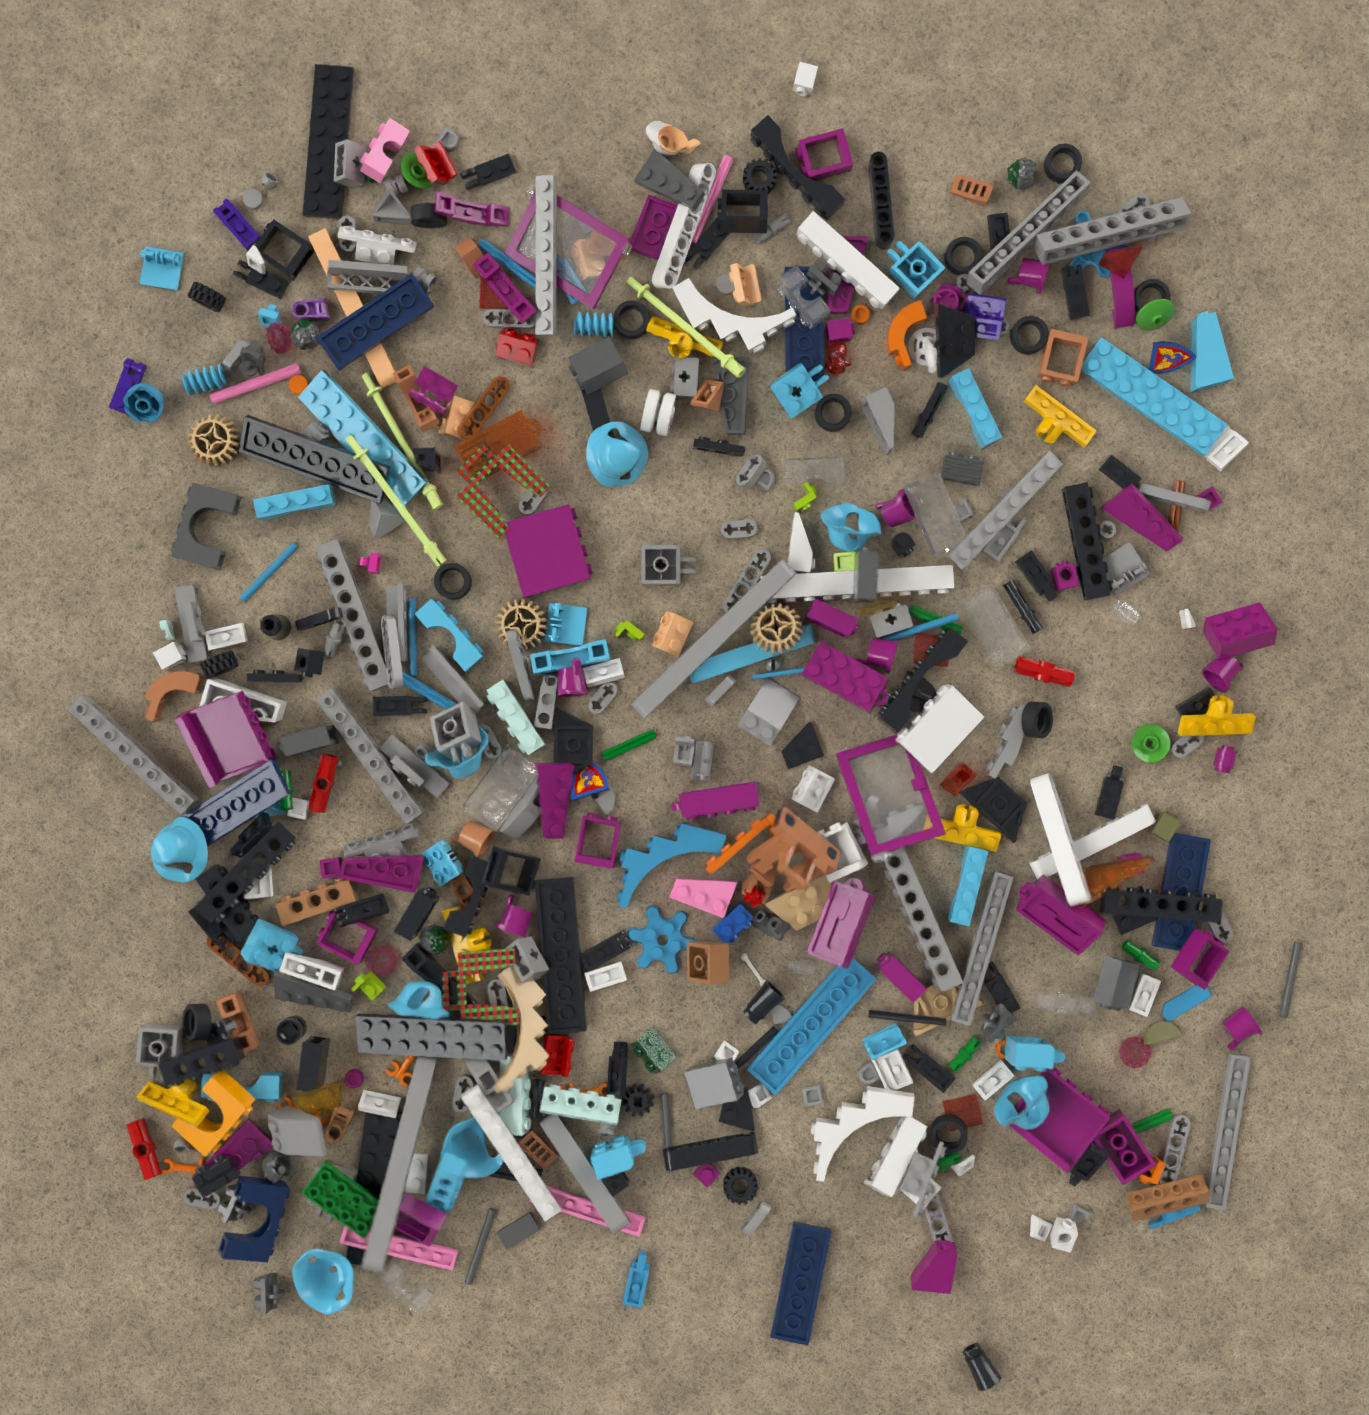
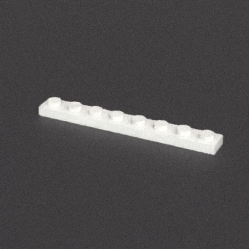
M479 1085L462 1094V1100L544 1221L561 1211L560 1205Z

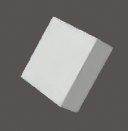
M292 797L293 809L288 810L287 816L307 820L310 800Z

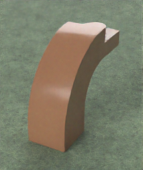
M411 365L394 372L393 375L410 405L421 431L425 432L440 424L436 413L430 410L429 406L422 402L414 401L415 398L408 395L412 388L418 392L421 389V386L415 383L417 376Z
M177 671L157 679L150 686L144 699L151 700V704H148L146 708V719L159 722L166 699L175 691L184 690L200 694L205 676L193 672Z

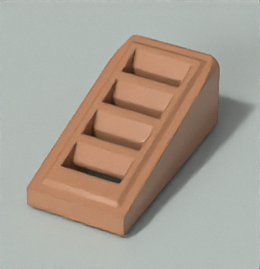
M956 175L949 193L985 207L994 185ZM960 181L964 182L961 190H957ZM967 184L971 185L968 193L964 192ZM974 187L978 188L975 195L972 194ZM981 190L985 191L983 197L979 196Z
M531 1128L529 1132L518 1140V1144L543 1169L558 1157L555 1151L534 1128ZM533 1137L535 1140L528 1145L527 1142ZM539 1143L540 1146L533 1151L531 1148ZM544 1148L545 1151L538 1156L537 1153ZM549 1153L551 1156L543 1162L541 1159Z

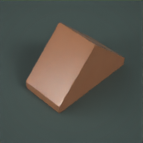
M468 237L456 245L454 249L476 279L481 275L473 264L482 258L483 254L473 240Z
M706 379L692 399L691 405L703 410L719 412L724 382Z

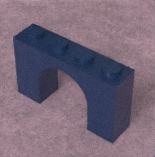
M239 1176L234 1193L238 1202L264 1205L267 1207V1217L263 1225L254 1232L248 1234L223 1232L218 1252L222 1259L268 1263L269 1257L274 1252L273 1243L275 1237L279 1234L280 1218L284 1216L285 1200L289 1198L290 1188L283 1180L272 1183L266 1178Z

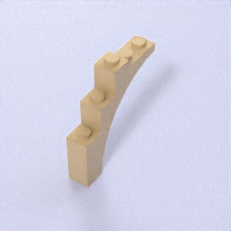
M513 965L506 967L497 975L505 986L513 1007L518 1009L519 1024L516 1025L515 1048L511 1060L503 1075L492 1086L497 1093L502 1090L504 1092L509 1090L514 1085L512 1081L516 1077L521 1078L528 1070L531 1072L536 1069L538 1071L547 1064L545 1060L549 1057L536 1041L545 1033L543 1029L548 1025L534 1010L544 1002L542 998L546 994L534 980L522 983Z

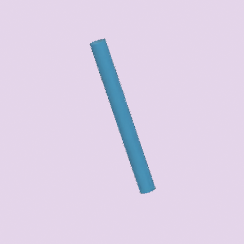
M292 542L240 598L246 602L299 547Z
M408 599L410 676H417L416 599Z
M951 614L883 636V639L895 641L959 620L958 614Z

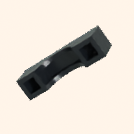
M474 856L470 857L464 876L471 883L472 897L464 908L449 911L443 930L462 937L471 934L474 924L471 923L474 916H478L481 905H478L481 897L485 898L488 887L482 883L488 864L487 861Z

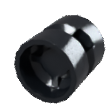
M290 1016L279 1023L276 1028V1037L282 1044L292 1045L305 1035L307 1024L300 1016Z

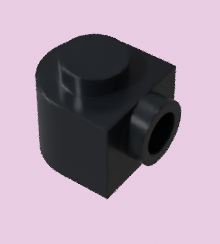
M904 532L898 533L891 542L892 548L898 557L902 554L906 557L914 551L912 547L916 545L911 536Z

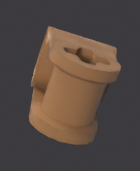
M337 1103L325 1131V1138L328 1142L337 1143L344 1137L356 1110H349L342 1107L340 1103ZM333 1128L339 1131V1137L332 1135L331 1130Z

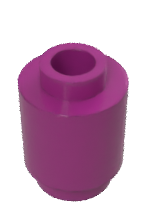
M1222 745L1221 748L1217 747L1213 764L1215 771L1230 774L1237 754L1236 751H1233L1234 747Z

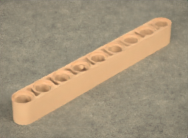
M324 228L308 237L327 275L328 261L342 260L333 241L329 237L327 229ZM332 276V284L340 285L344 282L340 276ZM334 290L346 316H349L363 306L357 292ZM382 343L365 353L382 389L396 382L393 375L395 369L387 357V352Z

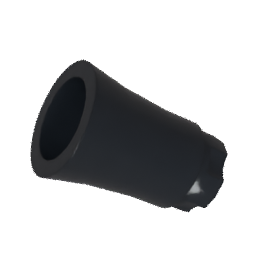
M267 615L260 620L261 631L274 640H283L291 632V623L284 615Z
M766 980L757 994L747 1004L743 1013L751 1022L757 1024L772 1009L784 1001L785 997L773 984Z
M976 1342L964 1348L962 1353L974 1377L978 1391L988 1390L998 1384L1002 1377L988 1359L985 1351L981 1349L979 1343Z

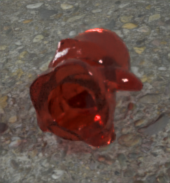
M835 341L828 346L829 362L825 364V369H828L832 374H842L847 366L852 365L850 361L845 360L847 346L844 342Z

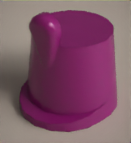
M1023 258L1018 277H1009L1007 283L1010 285H1025L1036 289L1037 293L1041 294L1049 263L1042 265L1040 260Z
M904 488L898 491L895 498L878 503L875 506L876 509H881L882 516L890 527L904 524L918 517V509L914 498Z
M872 638L867 659L857 658L856 661L862 664L880 666L887 669V674H890L898 642Z
M1233 656L1222 660L1216 657L1202 669V675L1214 689L1225 693L1229 690L1230 683L1238 672L1243 670V665Z
M579 658L572 660L573 668L558 670V697H577L589 694L586 689L583 668H580L581 660Z
M509 894L506 911L500 923L494 924V926L525 938L532 912L512 905L514 895Z
M1243 1006L1222 1022L1234 1040L1227 1045L1231 1051L1257 1033L1260 1036L1263 1035L1258 1024Z

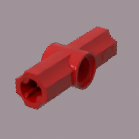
M1018 656L1014 666V672L1017 674L1033 677L1034 680H1043L1045 683L1051 682L1066 687H1071L1075 677V671L1057 667L1050 662L1035 661Z
M322 753L317 775L313 781L309 810L316 813L326 812L331 788L334 785V776L339 757ZM320 779L327 781L326 788L320 785Z
M142 1118L126 1124L133 1144L132 1154L138 1159L144 1180L162 1174L155 1153L156 1146L154 1141L151 1140L145 1119ZM142 1145H145V1146H146V1148H147V1153H144V1152L142 1151V1149H141V1146H142Z

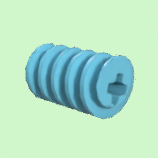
M579 311L574 320V336H577L578 331H580L581 336L584 337L587 331L589 337H592L594 332L596 337H600L601 332H603L604 338H607L610 332L613 338L614 319L612 313H609L608 318H605L604 313L598 318L597 313L594 312L593 317L590 318L589 312H586L585 317H582V313Z
M218 364V370H215L213 365H211L210 372L207 371L206 367H203V373H200L197 368L195 369V375L190 370H188V376L182 374L183 384L189 395H193L194 392L200 394L202 390L204 392H208L209 389L214 391L217 387L223 389L224 385L227 384L225 372L221 364Z

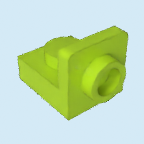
M857 552L834 553V572L854 571V556Z
M627 620L625 622L621 621L615 628L617 632L615 636L618 638L625 629L628 630L626 635L634 641L637 638L641 641L645 636L643 632Z
M369 971L366 975L362 973L354 980L356 984L351 990L354 992L357 988H360L373 1001L386 986L372 971Z

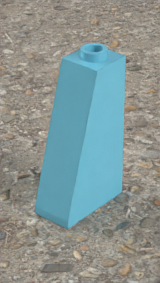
M1206 311L1197 314V318L1192 321L1191 351L1197 356L1191 361V392L1228 383L1234 379L1216 312L1209 314Z

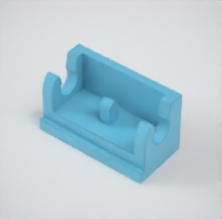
M897 1023L862 1039L872 1060L907 1044Z

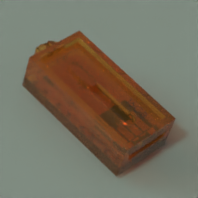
M520 410L455 445L454 448L463 465L483 445L493 454L490 457L492 461L508 444L524 458L542 448L537 439L542 429L537 420L526 419L523 411ZM531 425L535 426L536 431L531 428ZM510 449L507 453L511 454L513 451ZM484 453L467 469L471 479L478 476L476 474L478 471L482 472L484 470L482 468L484 465L488 466L490 464L488 462L490 459ZM499 461L496 463L497 466L495 468L492 467L490 469L491 472L489 474L486 473L484 475L485 478L502 470L499 467L501 464Z

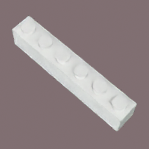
M814 211L799 226L796 233L799 241L805 245L808 244L817 257L825 259L827 261L826 264L832 270L836 269L845 282L853 284L855 290L860 295H865L873 307L883 310L897 294L900 288Z

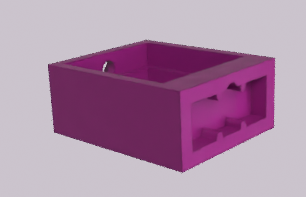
M843 128L801 139L798 142V148H795L797 159H801L803 164L800 167L801 173L814 181L852 171L853 162ZM835 140L841 163L812 171L806 147Z
M818 599L812 602L805 617L806 620L845 639L854 635L859 626L856 624L857 618Z
M587 813V816L584 815L582 817L575 862L613 869L621 822L617 821V817L606 816V819L598 818L599 814ZM587 822L615 826L610 859L582 854Z
M331 910L326 918V921H328L326 927H322L317 935V938H319L317 944L359 965L362 963L379 928L365 921L355 923L366 929L367 932L354 954L327 940L337 922L335 917L337 914H334L333 910Z
M1195 928L1170 968L1191 983L1205 990L1230 951L1223 947L1225 943L1214 938L1215 936L1206 930L1201 932ZM1208 943L1210 945V948L1208 949V951L1206 952V954L1204 955V957L1202 958L1194 972L1190 971L1196 959Z
M884 952L877 958L876 961L878 963L876 966L912 1003L927 990L890 952L887 954Z
M405 1193L395 1228L430 1247L447 1214Z

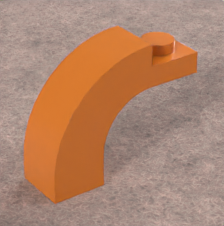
M921 300L904 307L895 316L887 333L886 347L888 355L896 353V356H894L895 362L898 367L901 366L902 371L909 369L912 365L904 344L905 333L910 328L925 323L927 319Z

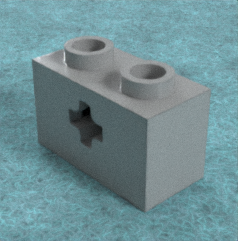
M347 139L335 143L334 182L349 187H357L364 184L365 174L360 171L363 165L360 163V160L366 152V146Z
M676 357V363H672L671 374H675L674 382L670 383V393H674L676 399L692 400L696 395L699 358L678 359ZM683 375L687 377L686 382H682L681 378Z
M901 603L891 605L890 610L884 612L881 608L872 611V615L868 617L874 638L913 627L907 604L901 606ZM888 615L890 616V618L894 617L892 625L890 624V622L886 623L885 619L888 618Z
M532 937L516 939L506 948H515L516 964H513L522 983L537 980L549 970Z

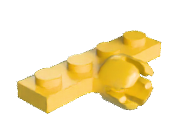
M652 316L646 331L655 336H661L670 340L668 351L673 357L679 354L678 359L685 358L691 350H698L708 356H714L677 324L656 316ZM701 334L720 351L722 350L724 342Z
M1037 385L1033 387L1023 401L1043 417L1042 422L1036 428V434L1038 438H1041L1047 432L1048 435L1043 440L1046 443H1054L1061 433H1065L1082 447H1085L1096 433L1094 428Z
M1217 695L1210 699L1206 714L1181 715L1178 733L1181 736L1252 734L1256 716L1252 713L1232 714L1234 702L1229 697L1219 695L1217 701Z
M960 804L956 807L952 820L941 819L946 834L935 837L936 839L997 852L1002 834L999 831L976 826L979 813L975 807L969 805L967 810L965 809L966 804ZM927 815L925 816L922 830L933 827Z
M462 905L443 910L445 922L449 911L460 910L463 908ZM486 928L472 930L471 934H467L466 937L448 932L458 967V953L486 951L492 946V938L483 940L484 936L490 935ZM471 970V975H467V971H463V975H465L464 984L484 979L481 970H479V974H475V970Z
M191 1078L185 1079V1083L175 1087L172 1086L169 1089L149 1081L136 1096L139 1101L195 1127H198L209 1112L207 1107L191 1100L199 1089L196 1081H191Z

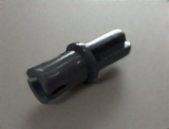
M533 1079V1093L530 1097L532 1100L531 1118L533 1119L542 1118L540 1108L546 1080Z

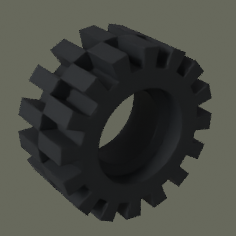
M758 158V161L753 159L751 163H747L742 178L746 190H768V194L771 193L777 181L776 168H773L772 162L767 163V159L761 161V158ZM757 171L764 172L767 176L766 182L756 184L752 179L753 174Z
M196 281L193 282L187 295L196 303L220 313L226 301V297L219 292Z
M226 651L202 661L200 666L205 678L209 679L229 672L238 667L239 664L233 651Z
M739 1166L736 1169H730V1172L726 1173V1177L723 1180V1190L726 1198L730 1199L734 1204L737 1202L738 1205H741V1203H744V1205L748 1204L747 1201L749 1200L751 1202L753 1197H756L758 1191L755 1174L750 1169L747 1170L746 1167L740 1168ZM740 1178L746 1180L748 1183L747 1189L744 1192L735 1191L733 1188L735 1180Z

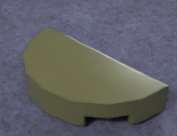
M1155 1022L1149 1025L1146 1035H1144V1045L1181 1037L1182 1035L1178 1028L1169 1022Z

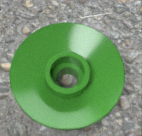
M410 153L403 157L400 163V170L403 177L410 184L418 188H429L434 184L428 180L423 165L419 163L416 153Z
M1157 299L1147 303L1137 314V325L1143 330H1154L1164 326L1174 315V305L1167 299Z
M1153 724L1144 725L1137 729L1132 737V750L1136 757L1144 762H1158L1169 752V735L1160 726ZM1147 740L1152 741L1151 747L1146 746Z

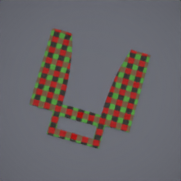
M509 444L496 457L482 445L456 471L468 483L456 498L500 539L509 528L499 511L477 485L498 465L513 480L539 497L551 486ZM484 453L490 460L471 479L464 472Z
M515 948L458 953V971L442 973L444 1010H460L461 1018L505 1020L507 1025L519 1024V1014L516 1008L490 1004L467 1005L465 975L490 972L516 964ZM457 976L458 1004L449 1005L448 977Z

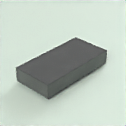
M531 1212L497 1231V1235L507 1250L539 1231L540 1227Z

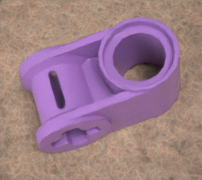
M315 298L313 300L297 301L292 306V313L298 321L303 318L308 321H328L331 319V315L328 314L327 305L329 304V299ZM300 309H306L304 315H298Z

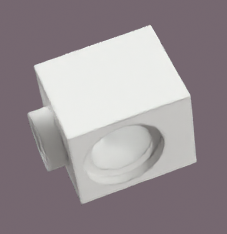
M799 62L793 91H796V94L800 96L811 95L818 66Z
M172 642L153 652L162 670H170L188 660L186 648L183 644Z
M1056 1218L1050 1233L1052 1248L1071 1253L1078 1236L1076 1222L1067 1218Z

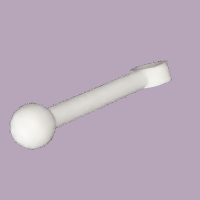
M743 953L741 959L747 963L762 987L766 980H763L749 961L748 955Z

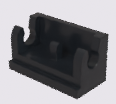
M435 447L413 448V454L417 455L419 460H422L417 461L416 464L419 466H429L422 467L423 471L441 473L440 453Z
M1108 455L1105 462L1099 467L1100 472L1123 489L1131 483L1136 486L1142 479L1113 455Z

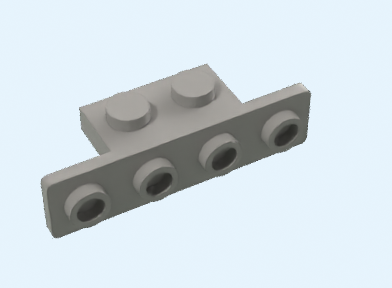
M194 585L175 588L188 662L204 661L208 659L204 638L205 630L201 623V610L198 606Z
M390 735L380 747V750L392 759L390 762L394 764L392 766L393 769L400 774L404 773L407 775V780L413 786H423L437 798L449 786L450 783L394 735Z
M418 823L406 824L395 830H387L382 834L368 836L366 839L351 841L344 846V856L347 858L364 853L365 857L407 856L402 841L419 836Z
M941 1140L933 1159L914 1152L901 1190L919 1197L912 1215L915 1218L917 1214L921 1215L925 1206V1203L922 1202L924 1195H929L932 1187L929 1181L931 1176L936 1177L939 1166L936 1165L938 1157L942 1159L946 1147H943L944 1142Z

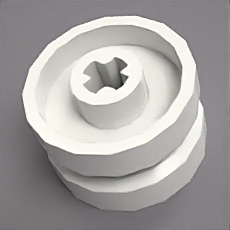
M649 389L642 416L641 431L650 433L654 428L655 422H657V434L667 437L675 414L676 395L666 393L662 404H660V391Z

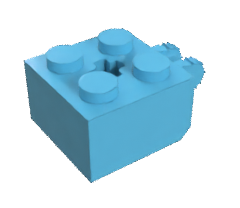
M898 241L896 247L904 256L900 257L892 249L887 251L888 256L895 262L888 274L915 301L943 274L945 266L921 242L918 241L909 250L906 245ZM919 269L920 272L916 273L914 270Z
M799 363L769 384L791 419L823 398L817 387L826 382L830 377L828 374L823 375L815 382L811 378L823 369L821 364L807 372L802 363ZM795 386L797 387V389H798L799 387L801 388V389L799 390L800 393L797 394V395H796V394H794V395L791 394V393H793V389H792V388L795 387Z
M258 919L240 954L246 962L275 971V969L280 970L286 952L302 955L304 950L296 946L299 939L292 931Z
M1006 1035L1005 1059L1018 1070H1027L1028 1067H1032L1037 1071H1047V1068L1053 1069L1054 1063H1062L1066 1058L1065 1053L1059 1049H1054L1052 1045L1041 1038Z
M619 1135L613 1138L612 1142L606 1143L602 1141L595 1144L590 1158L597 1179L599 1180L631 1169L635 1156L646 1151V1142L643 1139L630 1141L629 1136Z

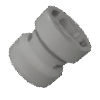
M402 174L397 175L395 179L384 181L387 191L390 188L396 197L400 193L405 194L409 192Z
M418 267L413 275L426 293H430L432 288L429 285L430 283L435 285L437 276L432 273L428 274L425 269Z

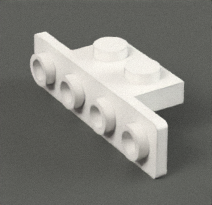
M350 226L340 227L338 232V238L357 241L355 260L375 264L394 265L396 250L415 253L417 242L409 238H394L390 234L379 235L370 230H355Z

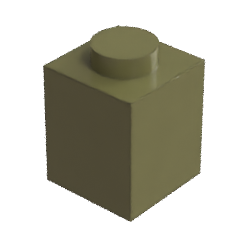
M1166 811V813L1159 812L1155 818L1156 822L1150 826L1148 832L1163 841L1169 842L1181 822L1176 820L1177 816L1170 811Z

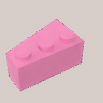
M676 877L669 897L724 918L737 880Z

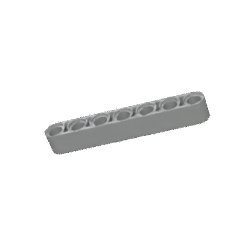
M551 1114L540 1122L541 1127L615 1235L631 1223L630 1219L616 1198L606 1188L602 1179H597L592 1162L564 1121L560 1120L557 1115Z

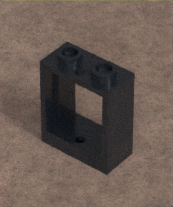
M722 189V198H718V210H721V212H717V224H721V233H767L768 190ZM726 205L759 206V216H726Z
M274 219L265 226L263 235L253 244L257 247L265 262L293 281L315 251L310 243ZM277 230H280L302 245L286 268L263 253V250Z
M493 846L482 883L491 888L530 896L541 859L528 853ZM508 856L525 859L517 885L500 882Z
M430 887L418 890L393 932L409 941L416 938L439 899V896L436 895L437 891Z

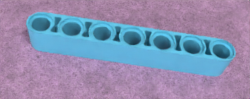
M811 624L800 628L803 630L802 635H799L801 640L799 642L795 641V648L789 646L790 651L817 642ZM788 631V633L784 634L781 640L787 638L790 635L791 631ZM773 637L767 638L768 640L775 641ZM752 643L710 657L689 676L691 683L694 684L780 655L779 650H775L774 655L771 654V649L765 653L764 647L759 649L758 643Z

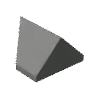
M389 188L372 213L376 222L411 224V215Z
M384 499L381 503L371 500L370 529L376 540L406 522L393 503Z

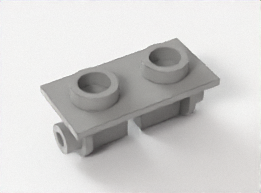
M696 741L691 779L710 781L714 743Z

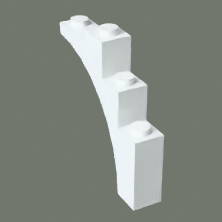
M689 278L672 287L692 327L696 331H704L709 328L710 323H713L722 342L726 341L727 343L736 339V335L740 333L750 353L762 351L765 348L764 345L767 344L764 339L765 336L771 337L775 335L779 328L783 326L787 328L795 323L794 320L797 319L793 308L768 317L748 318L730 314L708 302L696 290Z
M867 1086V1092L863 1091L862 1103L865 1105L842 1102V1106L837 1107L836 1119H840V1121L817 1117L816 1123L812 1122L811 1134L814 1135V1141L821 1142L817 1143L816 1155H819V1162L814 1163L813 1174H817L816 1181L824 1182L827 1167L834 1152L853 1131L866 1123L880 1118L894 1116L912 1117L914 1093Z

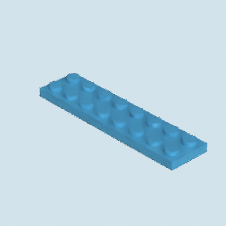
M852 958L849 969L836 965L789 1021L786 1022L746 1068L747 1071L774 1095H777L873 985L877 978L854 958Z

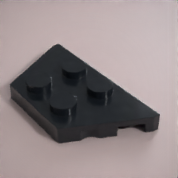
M935 303L937 376L943 378L975 355L974 316L940 303Z
M555 708L554 763L574 765L573 774L593 765V725L559 708Z
M1000 777L987 780L959 792L1012 843L1016 842V836L1019 826H1021L1022 816L1027 803Z

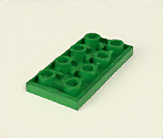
M325 1160L301 1194L362 1239H365L372 1230L380 1199Z

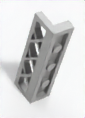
M329 260L327 266V290L382 294L391 288L389 285L391 281H401L406 277L407 266ZM332 276H340L344 282L340 285L332 284ZM357 277L364 283L360 286H355L350 280ZM379 279L383 285L377 288L370 281Z
M404 584L386 586L387 615L395 616L401 662H408L407 586Z
M436 646L429 649L430 652L422 658L423 662L459 703L463 702L474 709L475 714L486 706L484 701Z

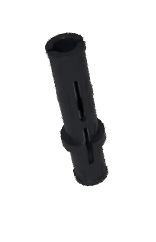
M937 382L923 412L918 416L919 420L915 428L911 432L915 437L923 438L929 424H932V418L948 390L947 385Z
M1014 579L1004 584V589L1022 616L1020 618L1026 622L1032 634L1043 629V626L1034 614L1036 613L1035 610H1032Z

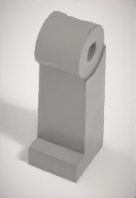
M544 674L534 723L535 728L553 731L558 691V676Z

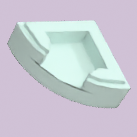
M159 621L161 630L166 632L165 638L168 641L175 640L172 621Z

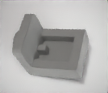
M320 421L310 423L301 433L322 442L333 436L326 424Z
M689 736L676 737L673 765L692 767L695 740Z

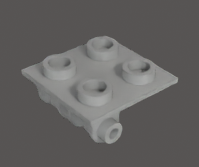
M1130 542L1103 558V561L1108 566V573H1106L1107 581L1111 582L1112 589L1116 595L1150 575L1147 566L1142 562Z

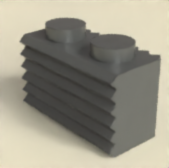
M949 452V455L946 454L944 456L940 480L973 486L980 484L984 461H980L979 457L968 456V458L960 457L961 454L956 452Z

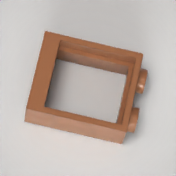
M1050 329L1048 331V340L1043 348L1037 377L1042 378V382L1053 383L1055 381L1059 382L1060 386L1069 388L1078 383L1088 337ZM1053 342L1079 348L1072 376L1046 370Z

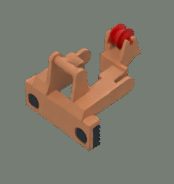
M786 807L777 811L778 814L772 828V832L776 835L753 849L747 855L746 860L752 863L750 871L753 873L746 880L742 881V894L744 895L745 902L751 901L750 905L752 907L766 903L771 890L770 886L774 884L777 871L787 876L783 886L786 892H790L794 888L803 890L807 887L808 883L822 874L829 875L836 871L841 851ZM794 849H796L807 859L790 869L788 863ZM779 859L776 871L773 869V867L775 865V861Z

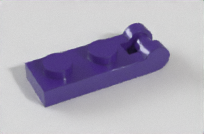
M226 198L222 201L223 204L221 206L215 207L212 211L248 251L254 242L261 237ZM226 211H231L226 216L223 215Z
M125 359L123 371L109 405L110 409L128 415L124 409V396L132 386L141 383L147 368L145 364H137L132 359ZM131 370L136 371L135 376L130 375Z

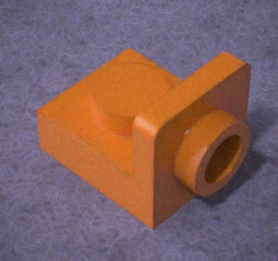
M1153 1156L1156 1166L1147 1170V1174L1139 1175V1181L1150 1185V1183L1158 1185L1166 1165L1158 1157Z

